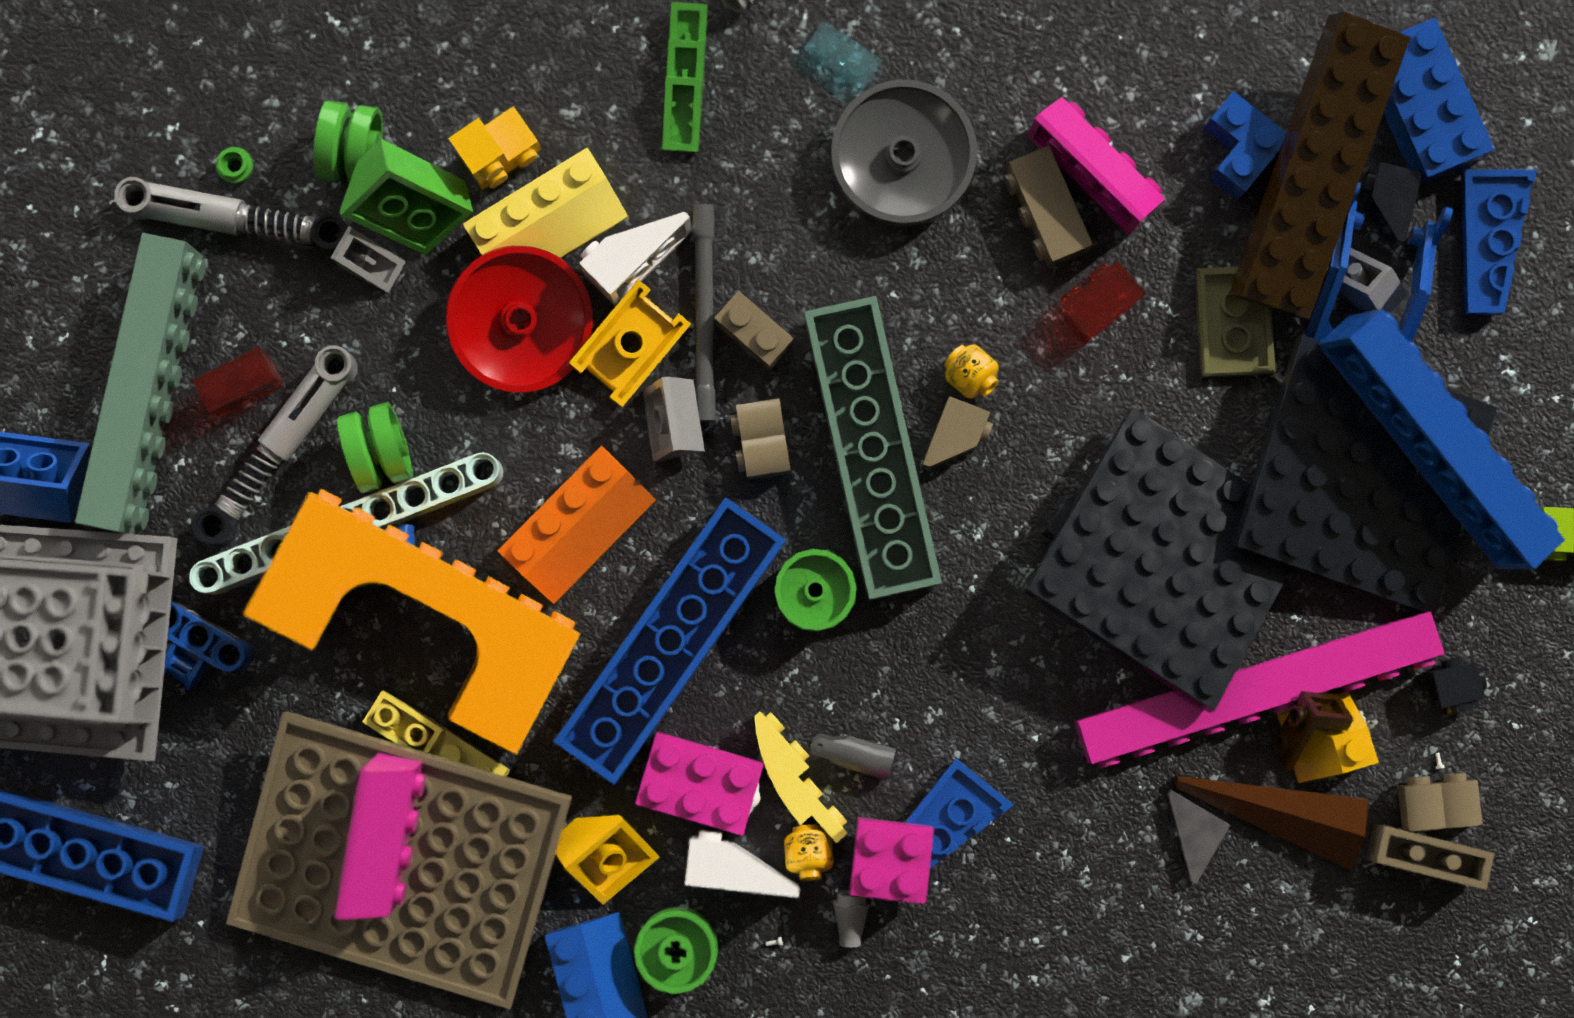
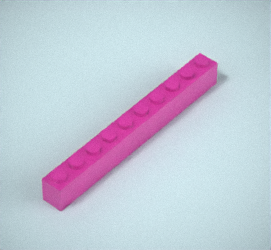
M1431 611L1424 612L1236 670L1215 711L1210 713L1175 690L1075 720L1074 723L1087 763H1097L1098 768H1104L1119 763L1118 756L1132 752L1135 758L1154 752L1153 745L1164 741L1168 742L1169 747L1190 741L1188 734L1199 730L1203 731L1204 736L1225 730L1224 723L1237 719L1239 725L1260 719V711L1272 708L1274 714L1290 710L1301 691L1330 694L1329 690L1341 686L1344 692L1366 686L1364 679L1377 675L1378 680L1382 681L1401 675L1399 671L1401 667L1412 664L1413 669L1418 670L1434 665V657L1445 653Z

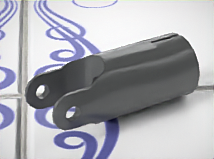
M825 734L815 735L811 743V751L815 755L827 758L841 768L888 780L896 751L895 748L852 736L833 737Z

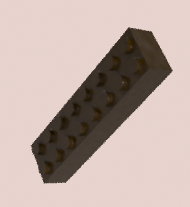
M1344 11L1328 15L1229 292L1230 295L1295 318L1310 319L1410 41V36Z

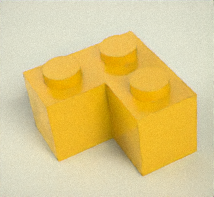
M514 106L485 126L477 118L448 138L456 153L482 190L488 186L491 189L499 186L508 178V172L517 166L520 168L528 166L537 159V153L542 150L538 140Z

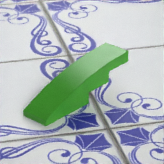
M671 2L662 150L699 151L708 4Z

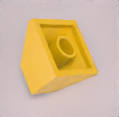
M1348 691L1335 695L1341 697L1354 721L1348 731L1315 728L1294 766L1298 783L1343 774L1379 763L1368 727ZM1290 710L1277 713L1281 727Z
M620 815L574 819L563 829L556 852L564 868L602 905L659 858L655 850Z

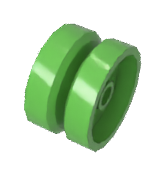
M329 100L324 102L317 121L313 154L315 176L319 181L338 183L346 174V178L350 183L357 161L380 139H383V119L379 107L359 105L352 113L347 103Z
M388 401L369 408L367 416L368 425L364 417L356 411L339 416L337 419L340 441L348 467L356 486L363 494L381 489L383 471L386 477L394 484L413 478L407 441L395 411Z
M810 549L799 552L784 563L777 575L775 597L779 611L790 624L801 630L820 632L832 629L847 617L855 603L856 583L853 572L842 558L830 551ZM811 584L821 585L823 592L819 597H812L808 591Z
M683 906L664 908L652 915L639 932L634 949L636 966L644 980L657 990L671 994L690 992L702 985L714 969L719 950L717 934L710 921L697 910ZM673 942H680V948L685 949L681 955H675L671 952L670 947H672Z

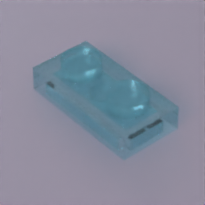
M825 20L807 43L803 52L860 92L865 90L883 64L881 58Z

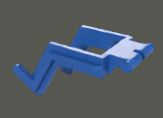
M1360 182L1357 185L1328 270L1305 329L1307 337L1322 341L1334 330L1328 319L1348 269L1353 229L1360 230L1365 218L1364 212L1356 210L1357 201L1355 199L1360 189ZM1449 207L1443 208L1435 224L1426 221L1422 229L1413 227L1408 237V244L1416 246L1411 294L1400 320L1398 330L1410 342H1413L1431 296L1436 246L1446 230L1453 213V209Z

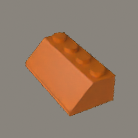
M601 445L506 541L498 552L549 601L555 604L655 503L656 499Z

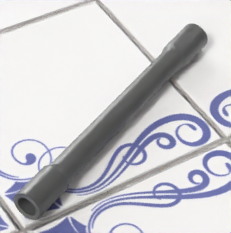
M696 204L693 205V239L695 242V393L700 423H709L716 421L713 378L714 205Z

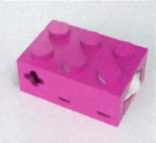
M656 732L635 804L743 835L750 813L760 802L759 779L764 762L666 733Z

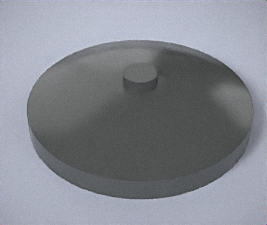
M916 80L883 82L858 95L840 116L835 127L831 147L833 172L838 186L848 201L868 217L882 223L898 226L925 223L936 219L950 210L967 190L974 174L977 159L975 133L962 107L943 90Z

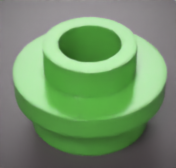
M230 147L219 154L216 161V169L220 177L225 181L234 184L241 183L251 175L253 161L244 149ZM233 161H241V168L238 171H230V164Z

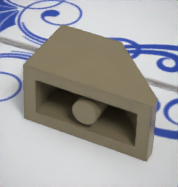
M949 396L921 468L925 470L932 469L975 450L979 442L985 444L993 426V423L987 421L990 412Z

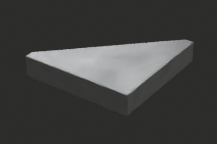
M1169 789L1167 797L1169 798L1173 813L1174 824L1185 859L1189 881L1197 884L1230 825Z

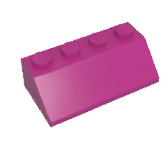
M1061 97L1035 117L1027 136L1040 149L1050 146L1059 168L1130 236L1163 203L1165 198L1161 195L1162 189L1153 179L1149 177L1145 179L1135 170L1137 165L1133 159L1124 152L1119 154L1109 144L1111 142L1109 136L1097 126L1093 128L1084 119L1085 114L1076 103L1072 101L1067 103Z
M378 753L361 769L335 918L386 917L393 912L397 905L401 906L403 904L407 884L401 882L404 869L408 870L413 854V847L408 846L410 833H415L419 821V811L414 810L416 796H422L426 781V775L421 774L422 762Z

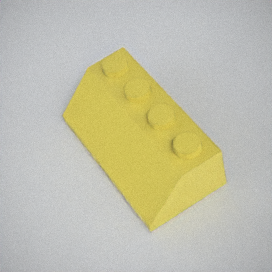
M585 148L469 219L463 225L482 255L493 249L522 245L546 250L562 259L628 218V215L588 148Z

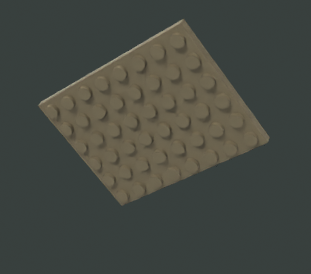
M285 711L281 716L226 924L511 1009L572 796ZM378 753L422 762L421 774L426 775V781L422 796H416L414 810L419 811V821L415 833H410L408 846L413 847V854L408 870H403L401 882L407 884L403 904L401 906L397 905L393 912L386 917L335 918L361 769Z

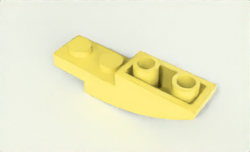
M383 690L362 721L396 744L506 777L510 772L509 768L485 754L477 746Z
M760 711L754 716L756 735L766 770L777 793L800 825L812 815L837 843L847 834V831L842 827L847 823V820L834 806H831L828 810L818 799L823 793L809 777L804 782L799 778L809 768L805 762L809 755L796 740L789 744L780 733L785 728L771 712L764 716Z

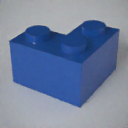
M1234 91L1204 127L1207 133L1231 151L1209 179L1238 201L1281 149L1286 135L1283 129Z

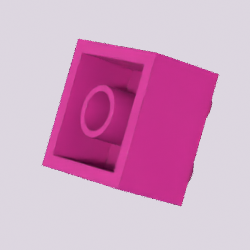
M858 817L849 890L850 895L926 904L934 828L929 825Z

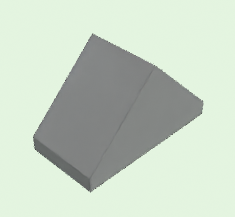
M349 226L331 256V259L340 268L389 293L406 262Z

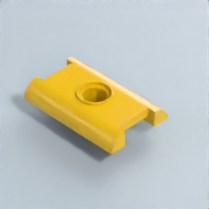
M639 279L569 362L579 374L586 369L612 390L613 393L608 398L620 407L625 405L691 325L681 314H677L674 319L670 318L645 297L651 289ZM624 334H634L639 339L640 347L637 352L629 353L622 348L621 338Z

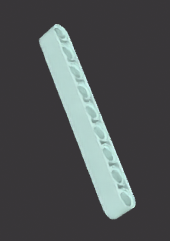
M484 452L476 453L340 507L351 513L357 507L374 516L375 506L379 502L387 501L391 509L388 517L384 520H377L375 518L372 523L385 530L388 525L392 526L396 523L406 522L495 487L502 480L503 468L500 462L492 455ZM482 462H491L494 467L492 476L486 480L478 479L476 476L477 466ZM448 475H457L459 478L457 490L449 494L444 493L442 490L444 478ZM415 488H422L425 493L423 503L419 506L411 507L408 503L409 493ZM291 526L199 561L190 571L191 585L198 592L217 595L264 577L274 559L271 553L272 547L275 543L285 539ZM248 554L252 559V567L247 573L241 574L237 568L238 560L243 555ZM209 568H214L218 575L217 581L213 586L206 587L203 582V575Z

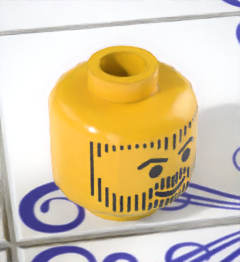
M975 344L967 347L964 345L957 347L945 361L944 367L947 369L945 372L947 382L966 398L973 399L979 395L986 397L998 385L999 380L996 378L999 370L998 363Z
M808 824L793 827V833L788 834L784 839L786 868L791 873L799 874V880L801 881L822 879L821 873L830 870L834 864L832 838L826 831H822L821 825Z

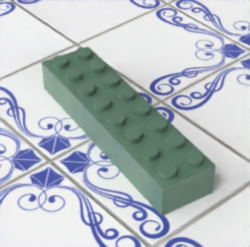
M142 233L75 523L117 533L138 535L147 526L149 509L146 508L149 494H153L157 484V473H154L157 458L160 459L165 449V438L162 437L165 423L170 422L174 406L173 402L170 401L173 387L176 388L181 379L182 369L181 366H178L181 352L187 350L190 339L187 325L189 317H193L197 309L198 298L195 295L197 282L203 280L206 263L203 260L204 255L186 241Z
M877 296L804 311V321L867 600L872 601L939 586L942 584Z

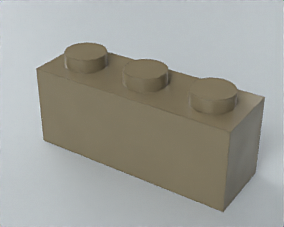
M1050 146L1010 161L1006 168L1007 174L1004 175V181L1011 195L1016 194L1022 207L1018 208V213L1024 227H1031L1036 240L1032 241L1038 259L1040 261L1045 260L1048 268L1088 252L1093 244Z
M1374 824L1366 860L1487 890L1495 853Z

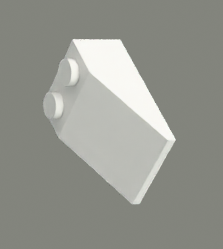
M685 212L605 237L600 243L597 241L592 242L581 254L583 260L579 263L585 277L616 307L638 279L642 282L692 233L690 217Z
M701 829L699 836L693 835L691 837L685 885L798 897V883L732 840L723 839V832Z

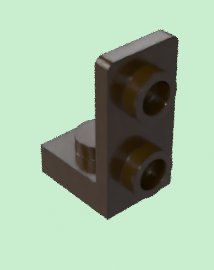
M1301 691L1279 733L1275 736L1272 749L1283 769L1292 770L1315 728L1348 731L1354 719L1339 695Z

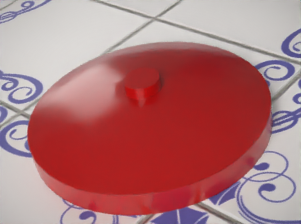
M522 245L505 246L484 253L472 261L460 273L448 296L445 326L447 337L455 356L471 375L499 390L532 392L557 383L574 369L569 362L591 337L593 313L585 285L578 274L564 260L553 253L536 247Z

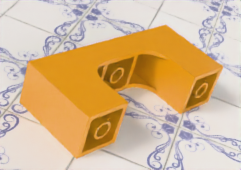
M323 489L320 490L318 495L310 492L244 615L313 650L339 600L354 586L366 582H379L411 596L465 625L472 632L475 639V661L447 713L449 720L517 754L580 636V633L573 629L576 622L556 611H553L551 616L540 612L543 605L523 594H520L518 600L507 594L508 586L489 576L485 582L473 577L476 570L456 559L452 565L440 559L443 554L441 551L424 542L421 543L419 548L406 542L409 534L391 525H388L386 530L372 524L375 519L374 516L357 507L354 508L352 513L339 507L342 499Z

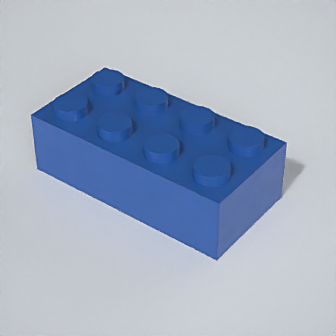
M1436 17L1400 32L1411 38L1384 110V115L1408 169L1422 172L1420 185L1480 161L1495 150Z

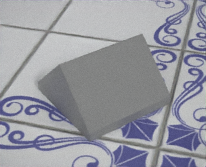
M661 377L642 391L653 462L705 451L693 380Z

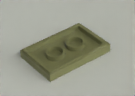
M1238 267L1197 268L1195 270L1201 378L1275 374L1272 309L1229 294Z

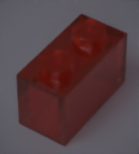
M1118 260L1110 267L1105 262L1088 276L1091 279L1088 285L1082 290L1076 285L1060 299L1064 304L1058 310V314L1084 345L1134 306L1146 294Z
M260 347L192 380L208 412L218 418L284 385L269 354Z

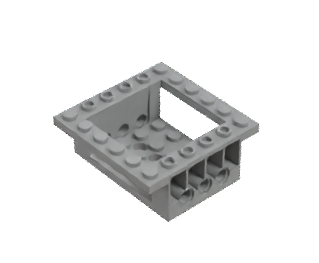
M0 525V713L117 722L116 724L0 714V748L155 761L178 538ZM26 627L30 631L31 639L29 644L22 648L17 642V634L21 628ZM61 629L66 635V644L61 650L57 651L53 647L52 638L55 632Z

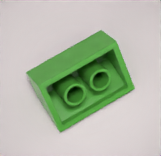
M380 139L357 161L340 208L341 216L424 255L431 252L473 213L465 180L383 139Z

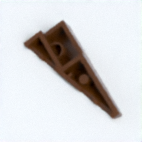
M1183 776L1175 777L1174 788L1338 864L1345 869H1354L1365 838L1369 799Z

